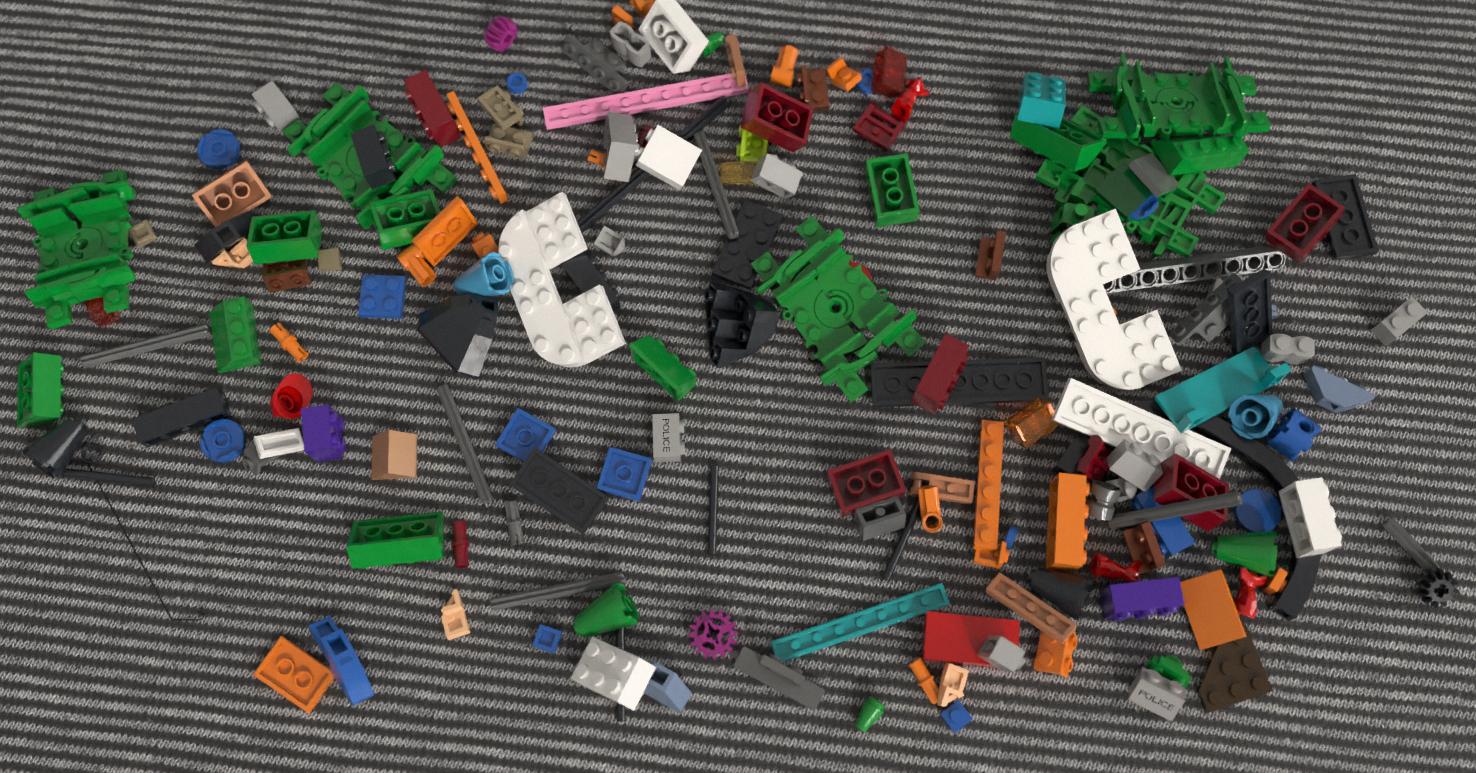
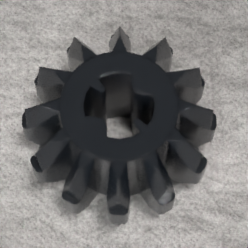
M1437 568L1435 572L1432 569H1427L1426 576L1419 574L1422 581L1415 582L1419 588L1416 593L1419 597H1422L1421 599L1425 604L1430 603L1431 606L1437 608L1439 604L1447 607V600L1455 601L1452 595L1459 593V590L1455 588L1459 583L1453 578V574L1449 571L1444 572L1441 568Z

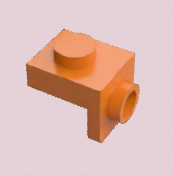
M481 232L472 238L473 242L470 245L480 259L486 254L498 253V246L489 233L484 234Z
M1002 541L1000 544H997L996 552L975 549L973 563L1000 569L1003 562L1007 563L1009 549H1006L1007 542Z

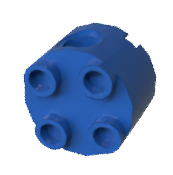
M1296 408L1286 412L1279 419L1281 421L1279 425L1275 424L1265 439L1266 443L1291 462L1298 457L1301 450L1306 452L1313 445L1311 439L1321 430L1318 424Z

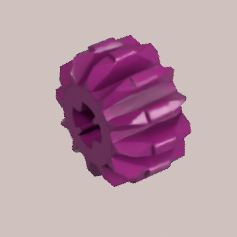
M499 15L488 24V28L485 29L484 39L490 48L503 52L505 49H509V46L513 44V40L517 38L516 33L518 29L511 19Z

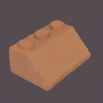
M247 159L192 193V197L215 228L228 219L254 209L272 197Z

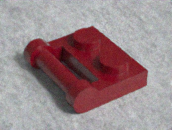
M871 102L854 125L853 132L888 152L898 136L904 131L907 122L898 120L878 108L876 103ZM872 115H875L880 119L884 120L885 122L889 123L890 125L894 126L895 129H892L884 123L880 122L879 120L873 118Z
M1093 435L1089 438L1088 443L1090 447L1085 456L1080 458L1077 468L1081 475L1087 476L1086 480L1090 484L1093 480L1103 481L1109 470L1107 456L1113 451L1104 445V441L1099 435Z

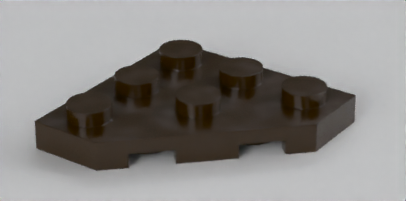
M1246 624L1242 625L1246 637L1217 645L1214 653L1211 655L1206 667V673L1197 689L1205 713L1273 692Z

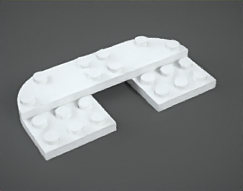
M561 192L527 212L521 210L516 213L503 229L498 253L502 255L500 258L503 261H508L512 268L514 283L510 285L511 293L535 351L551 363L563 367H579L626 344L603 286L598 285L562 304L549 270L588 248L567 196Z
M1116 209L1075 224L1063 231L1053 242L1047 257V275L1058 302H1061L1076 339L1075 345L1082 363L1091 377L1100 384H1104L1112 389L1131 390L1144 387L1147 384L1182 371L1158 311L1154 310L1119 324L1103 284L1140 270Z

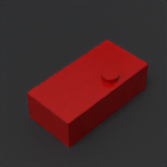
M927 611L924 614L921 659L922 661L946 662L950 664L996 668L977 655L988 635L1002 636L1019 647L1020 620Z

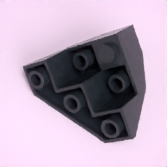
M709 282L708 289H706L704 294L709 357L717 368H723L758 352L774 334L780 312L771 302L751 292L716 282Z
M480 294L450 296L420 313L417 331L456 374L478 380L492 342L498 316V300Z

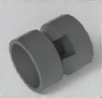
M1093 480L1089 490L1091 497L1087 498L1085 505L1089 507L1088 515L1101 520H1112L1115 511L1113 503L1118 502L1121 489L1104 481Z

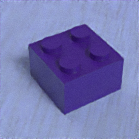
M328 404L301 408L304 452L317 462L344 458L343 451H346V441L344 437L342 438V430L345 428L343 417H340Z

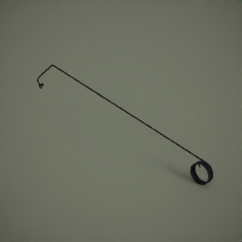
M93 442L86 444L81 451V457L91 471L92 469L89 464L99 462L104 454L102 446ZM92 445H97L99 447V456L93 461H87L85 457L86 450ZM96 480L170 619L172 621L202 620L204 618V614L206 613L205 611H203V608L201 609V611H199V613L203 614V617L201 619H172L157 589L155 588L150 576L148 575L145 567L143 566L142 561L140 560L137 552L135 551L129 537L127 536L121 522L119 521L116 513L114 512V509L112 508L108 498L106 497L100 483L98 482V480Z

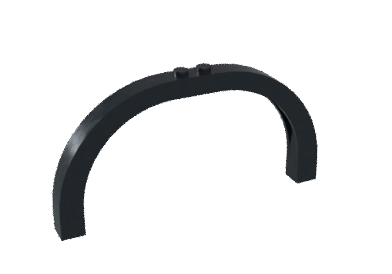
M1156 400L1131 403V405L1171 422ZM1214 416L1189 429L1231 448L1230 454L1257 471L1273 488L1279 499L1280 490L1295 481H1300L1280 457L1256 441V438L1247 439L1240 436L1233 430L1232 422ZM1080 432L1063 452L1052 471L1057 474L1078 475V463L1090 447L1088 443L1090 436ZM1292 543L1288 574L1285 577L1287 583L1281 592L1276 593L1268 609L1287 621L1298 617L1314 587L1321 554L1296 558Z

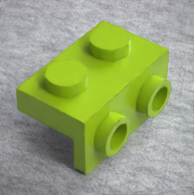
M740 125L739 138H742L741 144H737L736 156L740 157V164L756 166L758 159L767 154L768 141L740 128Z

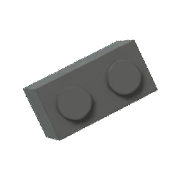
M897 495L855 509V525L863 541L905 527L906 512Z

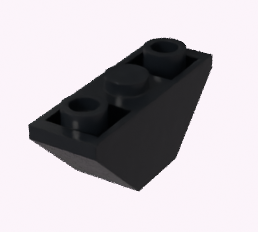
M250 211L228 219L209 231L194 245L206 263L215 259L224 250L228 251L236 246L244 238H248L253 217Z

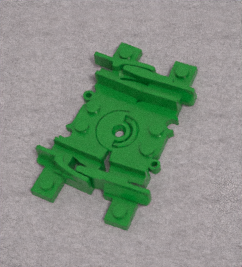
M1120 54L1118 65L1113 66L1112 72L1098 71L1088 72L1086 79L1089 92H1110L1112 108L1120 109V111H1117L1116 118H1099L1097 126L1101 137L1105 139L1126 138L1127 133L1130 138L1135 139L1138 138L1140 128L1143 137H1155L1159 134V137L1163 140H1168L1171 134L1174 136L1197 135L1202 137L1204 131L1210 132L1212 137L1216 134H1231V132L1235 136L1241 137L1246 136L1247 133L1269 132L1271 124L1265 111L1244 112L1246 107L1243 102L1244 96H1255L1257 91L1253 76L1237 75L1232 69L1228 56L1224 57L1221 66L1222 75L1219 68H1215L1213 62H1210L1206 75L1196 77V73L1193 71H1188L1186 74H1165L1154 71L1153 76L1150 77L1145 75V71H1141L1139 61H1135L1134 66H1127L1125 54Z
M335 82L322 95L324 101L333 107L330 111L324 108L307 127L297 118L282 131L284 136L292 143L287 147V151L293 158L303 151L308 159L318 168L317 175L320 179L325 180L329 178L342 192V198L345 201L349 197H354L350 206L361 211L355 218L364 229H368L374 224L369 202L387 199L388 195V198L410 194L415 185L423 189L427 183H430L444 195L457 181L456 176L439 163L444 158V154L437 144L426 154L427 151L420 146L413 136H408L405 139L403 134L389 124L387 117L383 121H377L381 115L379 111H372L367 104L369 96L361 85L350 94ZM373 124L378 132H383L387 142L384 145H387L391 153L389 159H392L396 171L393 172L394 176L401 175L398 179L395 177L396 181L374 190L371 189L363 175L351 137V133Z
M1082 105L1071 122L1101 136L1097 123L1099 118L1102 117ZM1105 115L1103 118H1110V116ZM1127 135L1126 138L1107 139L1106 145L1091 164L1083 169L1081 177L1079 174L1082 169L1072 172L1045 159L1035 179L1057 190L1054 197L1055 201H1057L1056 209L1067 203V201L1073 204L1080 202L1086 206L1094 204L1096 206L1094 214H1103L1113 209L1093 191L1121 163L1125 162L1129 165L1133 160L1151 153L1161 164L1162 162L1155 150L1145 144L1139 145L1141 141L1140 135L1135 139H1129ZM1203 172L1172 175L1180 185L1175 190L1158 196V206L1152 215L1145 219L1135 220L1127 218L1124 220L1118 214L1121 223L1126 222L1124 226L1125 232L1133 233L1137 228L1138 233L1142 235L1139 242L1142 243L1144 240L1152 244L1155 236H1157L1155 240L1158 241V244L1150 256L1151 259L1162 255L1165 248L1188 259L1199 240L1198 237L1180 229L1188 212L1196 204L1214 215L1227 195L1211 185L1203 184L1207 178ZM1172 206L1175 207V208L1172 210V212L1166 217V215H1167V214L1169 213V211L1171 210Z
M123 169L104 173L103 182L73 184L69 186V190L59 194L54 187L33 193L34 202L17 207V212L24 220L29 219V222L40 236L33 240V245L39 250L40 267L37 269L39 274L34 276L39 286L26 289L25 295L33 302L36 308L45 306L46 324L51 330L73 323L71 305L82 301L103 297V308L107 313L129 308V287L126 283L134 282L136 274L125 261L131 260L134 254L128 248V230L132 226L128 221H123L131 218L126 201L135 198V189L127 182V174ZM71 212L82 222L81 229L79 224L72 220Z
M811 215L795 229L809 245L803 251L801 249L798 250L780 267L768 251L751 263L763 280V283L756 290L761 295L778 283L780 285L771 293L782 308L788 309L783 312V319L790 322L795 318L794 325L806 340V348L808 349L810 346L818 348V352L813 355V358L820 359L827 369L820 374V380L826 386L835 381L852 403L869 391L857 375V372L878 358L875 351L882 344L889 348L896 342L908 357L911 358L926 345V342L910 325L917 318L913 309L895 323L893 319L900 312L892 302H884L888 298L887 290L880 289L876 293V286L861 271V264L854 268L849 265L853 255H847L839 245L844 240L842 230L838 228L828 234ZM834 304H838L840 306V310L834 312L832 310V306ZM852 322L859 330L867 329L875 337L868 342L861 331L855 334L849 324ZM854 352L860 360L849 363L845 355Z

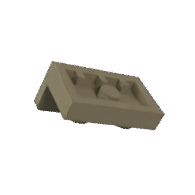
M498 85L477 98L480 106L502 131L515 123L519 126L523 124L524 113L518 105H514L509 94L505 90L502 91Z
M493 123L489 137L485 136L484 142L487 149L493 153L503 152L514 158H527L534 136L531 132L511 127L502 131L497 124Z

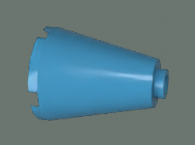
M492 252L484 255L455 279L454 289L458 295L480 294L496 296L510 292V285L514 283V275L509 262L503 261L500 258L502 255Z
M1243 395L1230 406L1228 414L1229 418L1231 417V426L1242 437L1247 439L1261 438L1267 435L1273 428L1282 412L1283 403L1275 395Z

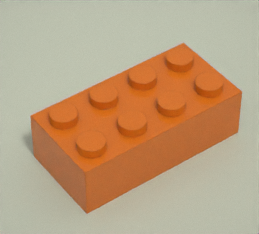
M1058 473L1050 482L1045 568L1074 573L1086 563L1087 552L1083 550L1084 541L1087 540L1088 529L1084 527V522L1088 517L1089 507L1085 505V500L1090 490V484L1086 483V475Z

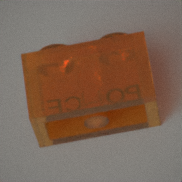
M1037 398L1004 421L1014 442L1024 448L1033 446L1038 439L1053 432L1054 428L1060 425V423L1052 420L1055 411L1051 403L1042 398Z

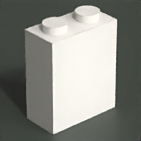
M657 125L655 130L650 129L645 138L648 141L646 147H640L638 156L635 157L638 159L636 166L680 190L702 150Z

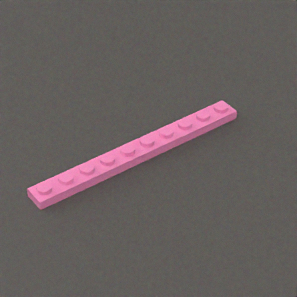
M730 73L544 107L546 128L549 130L606 119L607 111L631 115L718 99L722 96L729 97L749 93L746 74V87L738 88L736 79L732 80Z

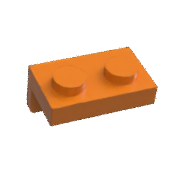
M1041 631L1034 669L1068 678V674L1073 668V649L1077 646L1076 633L1073 632L1062 645Z

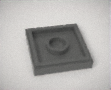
M1152 153L1137 158L1128 165L1155 197L1175 190L1180 185L1173 176H1169L1165 167Z

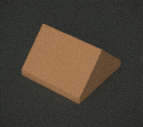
M387 430L372 436V480L417 478V434Z

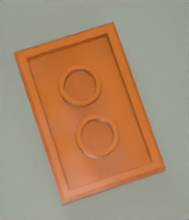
M457 196L411 241L428 263L435 267L478 225V222L462 199Z
M1222 570L1180 582L1185 603L1184 607L1200 650L1246 637Z
M284 636L279 637L253 673L255 677L307 713L313 710L335 678L329 667Z

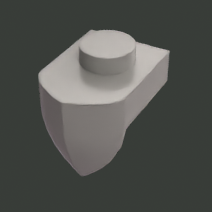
M604 226L593 245L611 256H617L625 250V239Z
M1124 478L1105 481L1121 489L1118 502L1133 499L1136 496L1138 487Z

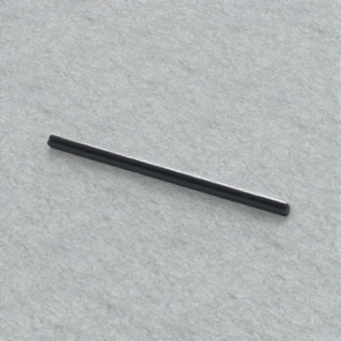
M725 96L720 97L677 136L687 142L694 137V133L701 131L730 106L729 99ZM638 168L630 175L629 182L623 181L577 221L581 233L586 231L645 180L650 173Z

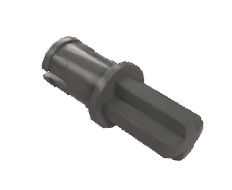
M515 500L507 501L504 504L507 518L505 526L508 527L510 546H516V536L518 545L525 544L521 526L523 521L520 520L518 502Z

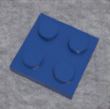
M363 275L358 316L360 318L402 319L407 278L405 276Z
M517 408L495 443V446L518 460L525 462L534 448L542 453L544 452L556 429Z
M609 447L596 489L640 502L653 461L652 458Z

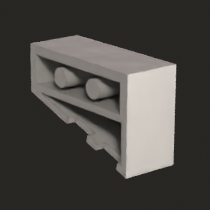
M607 111L604 126V149L607 150V157H604V164H606L604 179L629 182L634 156H638L639 153L638 134L635 133L636 124L633 123L632 115Z

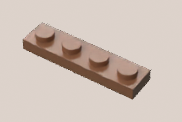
M1000 572L986 588L987 594L1062 645L1077 627L1076 623Z

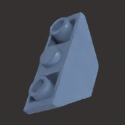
M1313 365L1304 373V378L1315 403L1334 413L1365 405L1376 396L1369 392L1367 388L1356 386L1342 376H1335L1321 366Z
M646 661L656 668L643 693L681 714L692 694L675 672L655 661Z

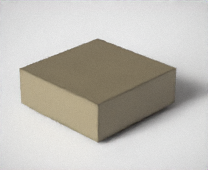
M147 219L128 230L138 248L158 239Z
M338 247L319 251L318 265L321 273L342 269L341 253Z

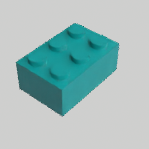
M1036 72L1024 73L1018 96L1017 120L1059 128L1066 106V81L1056 76L1050 78L1043 77Z

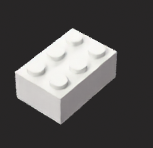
M656 0L638 29L673 74L690 71L709 42L676 0Z
M1322 477L1295 481L1279 491L1296 558L1324 554L1342 546V536L1339 529L1336 528L1334 520L1335 511L1330 506L1328 499L1329 490Z
M592 637L571 679L623 706L635 710L656 667L637 656Z

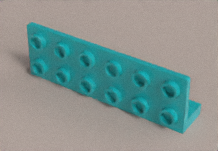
M1251 347L1158 394L1155 400L1182 434L1230 409L1232 403L1239 397L1248 394H1258L1276 385L1292 369L1287 363L1279 367L1277 365L1270 367L1255 347Z

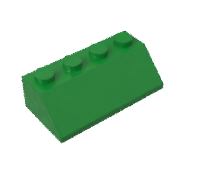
M1015 114L1010 138L1016 140L1019 145L1033 149L1034 153L1042 154L1048 157L1050 161L1059 163L1072 172L1087 168L1107 143V139L1063 117L1060 127L1055 128L1017 120V114Z
M1211 133L1203 134L1202 137L1192 135L1151 141L1152 147L1169 176L1234 168L1238 166L1250 151L1242 137H1237L1234 134H1216L1212 137Z
M443 511L354 521L346 545L352 569H366L373 566H390L401 563L411 564L419 561L443 559L445 549Z

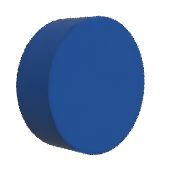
M512 73L506 80L508 90L513 94H521L527 89L526 77L521 73Z
M1013 525L1010 526L1004 542H1007V548L1011 549L1020 528Z

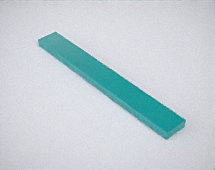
M940 583L770 641L774 655L782 659L783 663L923 615L927 611L931 612L949 606L950 602L943 584Z

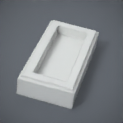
M299 428L254 436L253 439L260 459L304 450V442Z

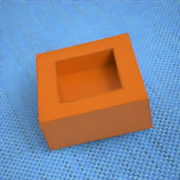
M616 5L611 10L613 23L616 25L618 22H624L633 28L632 16Z
M1281 568L1272 571L1273 577L1270 576L1262 591L1269 595L1281 592L1287 583L1285 577L1288 572Z

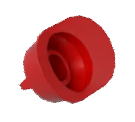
M292 373L280 382L270 399V407L274 412L272 414L273 417L279 416L281 418L296 419L301 415V408H306L313 396V388L306 377L301 374Z

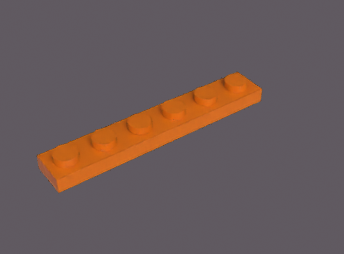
M452 91L446 94L449 100L446 105L451 115L456 114L457 119L454 121L459 131L464 130L466 135L463 136V139L468 148H473L474 152L471 154L476 165L481 164L483 168L480 172L484 181L489 180L492 185L488 188L493 198L498 197L501 204L507 202L506 193L455 92Z
M981 421L973 549L994 552L997 550L1004 434V422Z

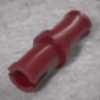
M455 521L452 523L453 542H451V548L454 549V567L466 568L469 566L467 548L470 546L467 540L466 521Z

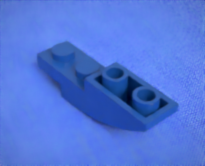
M331 616L309 625L311 635L329 662L330 671L351 705L354 706L374 696L370 682L343 630L338 629Z

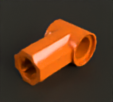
M781 46L777 64L774 65L772 70L771 84L791 88L794 67L798 56V50L793 46Z
M414 244L396 255L404 268L411 272L421 287L428 286L434 282L437 276L425 262L424 256Z
M937 485L918 487L920 520L923 528L928 532H937L941 529L943 523ZM931 515L936 516L937 521L935 524L928 525L925 523L927 517Z

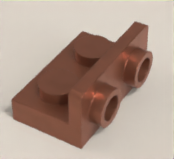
M802 65L801 73H798V85H802V91H799L800 102L814 108L813 111L829 110L826 69L806 70V65Z
M997 231L994 238L981 237L975 277L996 281L1001 269L1006 232Z
M308 259L263 264L262 278L268 291L272 293L311 285V279L308 274Z
M1150 522L1122 532L1132 562L1135 560L1142 561V566L1139 568L1140 574L1166 566Z

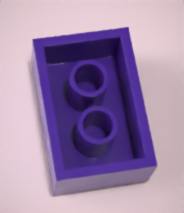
M1179 577L1109 585L1099 591L1104 619L1111 618L1112 622L1124 621L1133 615L1135 619L1148 618L1149 615H1154L1155 613H1157V616H1167L1178 612L1177 608L1185 605Z

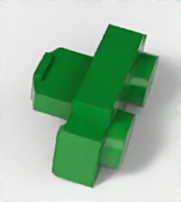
M1154 654L1145 666L1146 669L1154 670L1170 681L1180 683L1184 688L1189 685L1192 678L1188 675L1189 672L1182 668L1183 664L1173 655L1161 656L1159 658Z

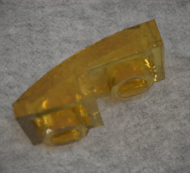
M757 161L721 163L722 184L744 183L745 185H754L755 183L750 180Z

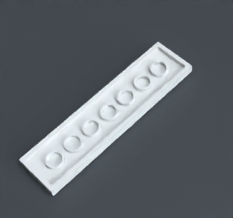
M1068 378L1052 417L1053 421L1090 437L1099 435L1104 443L1115 448L1124 439L1131 443L1135 442L1141 446L1144 452L1149 455L1154 454L1161 462L1176 453L1219 479L1231 451V448L1193 431L1187 430L1181 434L1172 422L1072 378Z

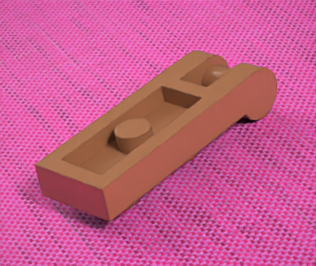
M728 35L725 37V44L728 47L726 53L732 80L736 79L738 88L746 87L745 72L737 36Z
M912 472L911 480L913 485L910 487V496L919 497L918 487L922 486V482H929L928 485H937L939 500L972 504L975 481Z

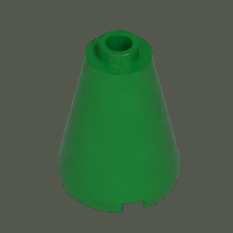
M1262 531L1217 536V540H1212L1211 553L1215 554L1216 559L1273 577L1272 571L1275 570L1277 545L1273 544L1274 539H1277V532Z
M620 582L613 584L575 617V622L573 623L575 632L586 638L638 624L639 614L632 597H627L624 594L627 591L625 586Z

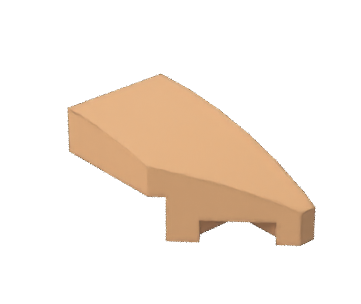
M244 238L230 252L224 250L212 263L217 266L245 268L253 260L246 247L247 239Z
M457 589L453 590L451 599L441 609L443 613V626L448 640L470 633L465 610Z
M945 662L939 686V706L945 707L950 701L964 696L963 689L969 670Z

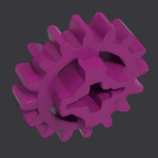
M713 609L710 610V615L702 611L703 618L699 619L695 616L694 620L697 624L689 626L694 631V633L688 634L689 638L694 639L690 645L691 647H698L696 650L697 655L704 652V659L712 655L713 660H716L718 654L725 658L724 652L726 650L730 653L733 651L730 645H737V641L733 639V636H737L738 631L732 630L736 623H729L731 616L727 615L724 618L722 610L719 611L718 615L714 613ZM712 620H719L724 624L719 626L713 624ZM704 623V633L698 637L699 628ZM709 626L711 627V629L714 630V632L719 631V633L717 634L718 644L715 640H713L712 637H707L710 635ZM729 633L728 641L723 646L722 638ZM702 645H713L716 650L707 649Z

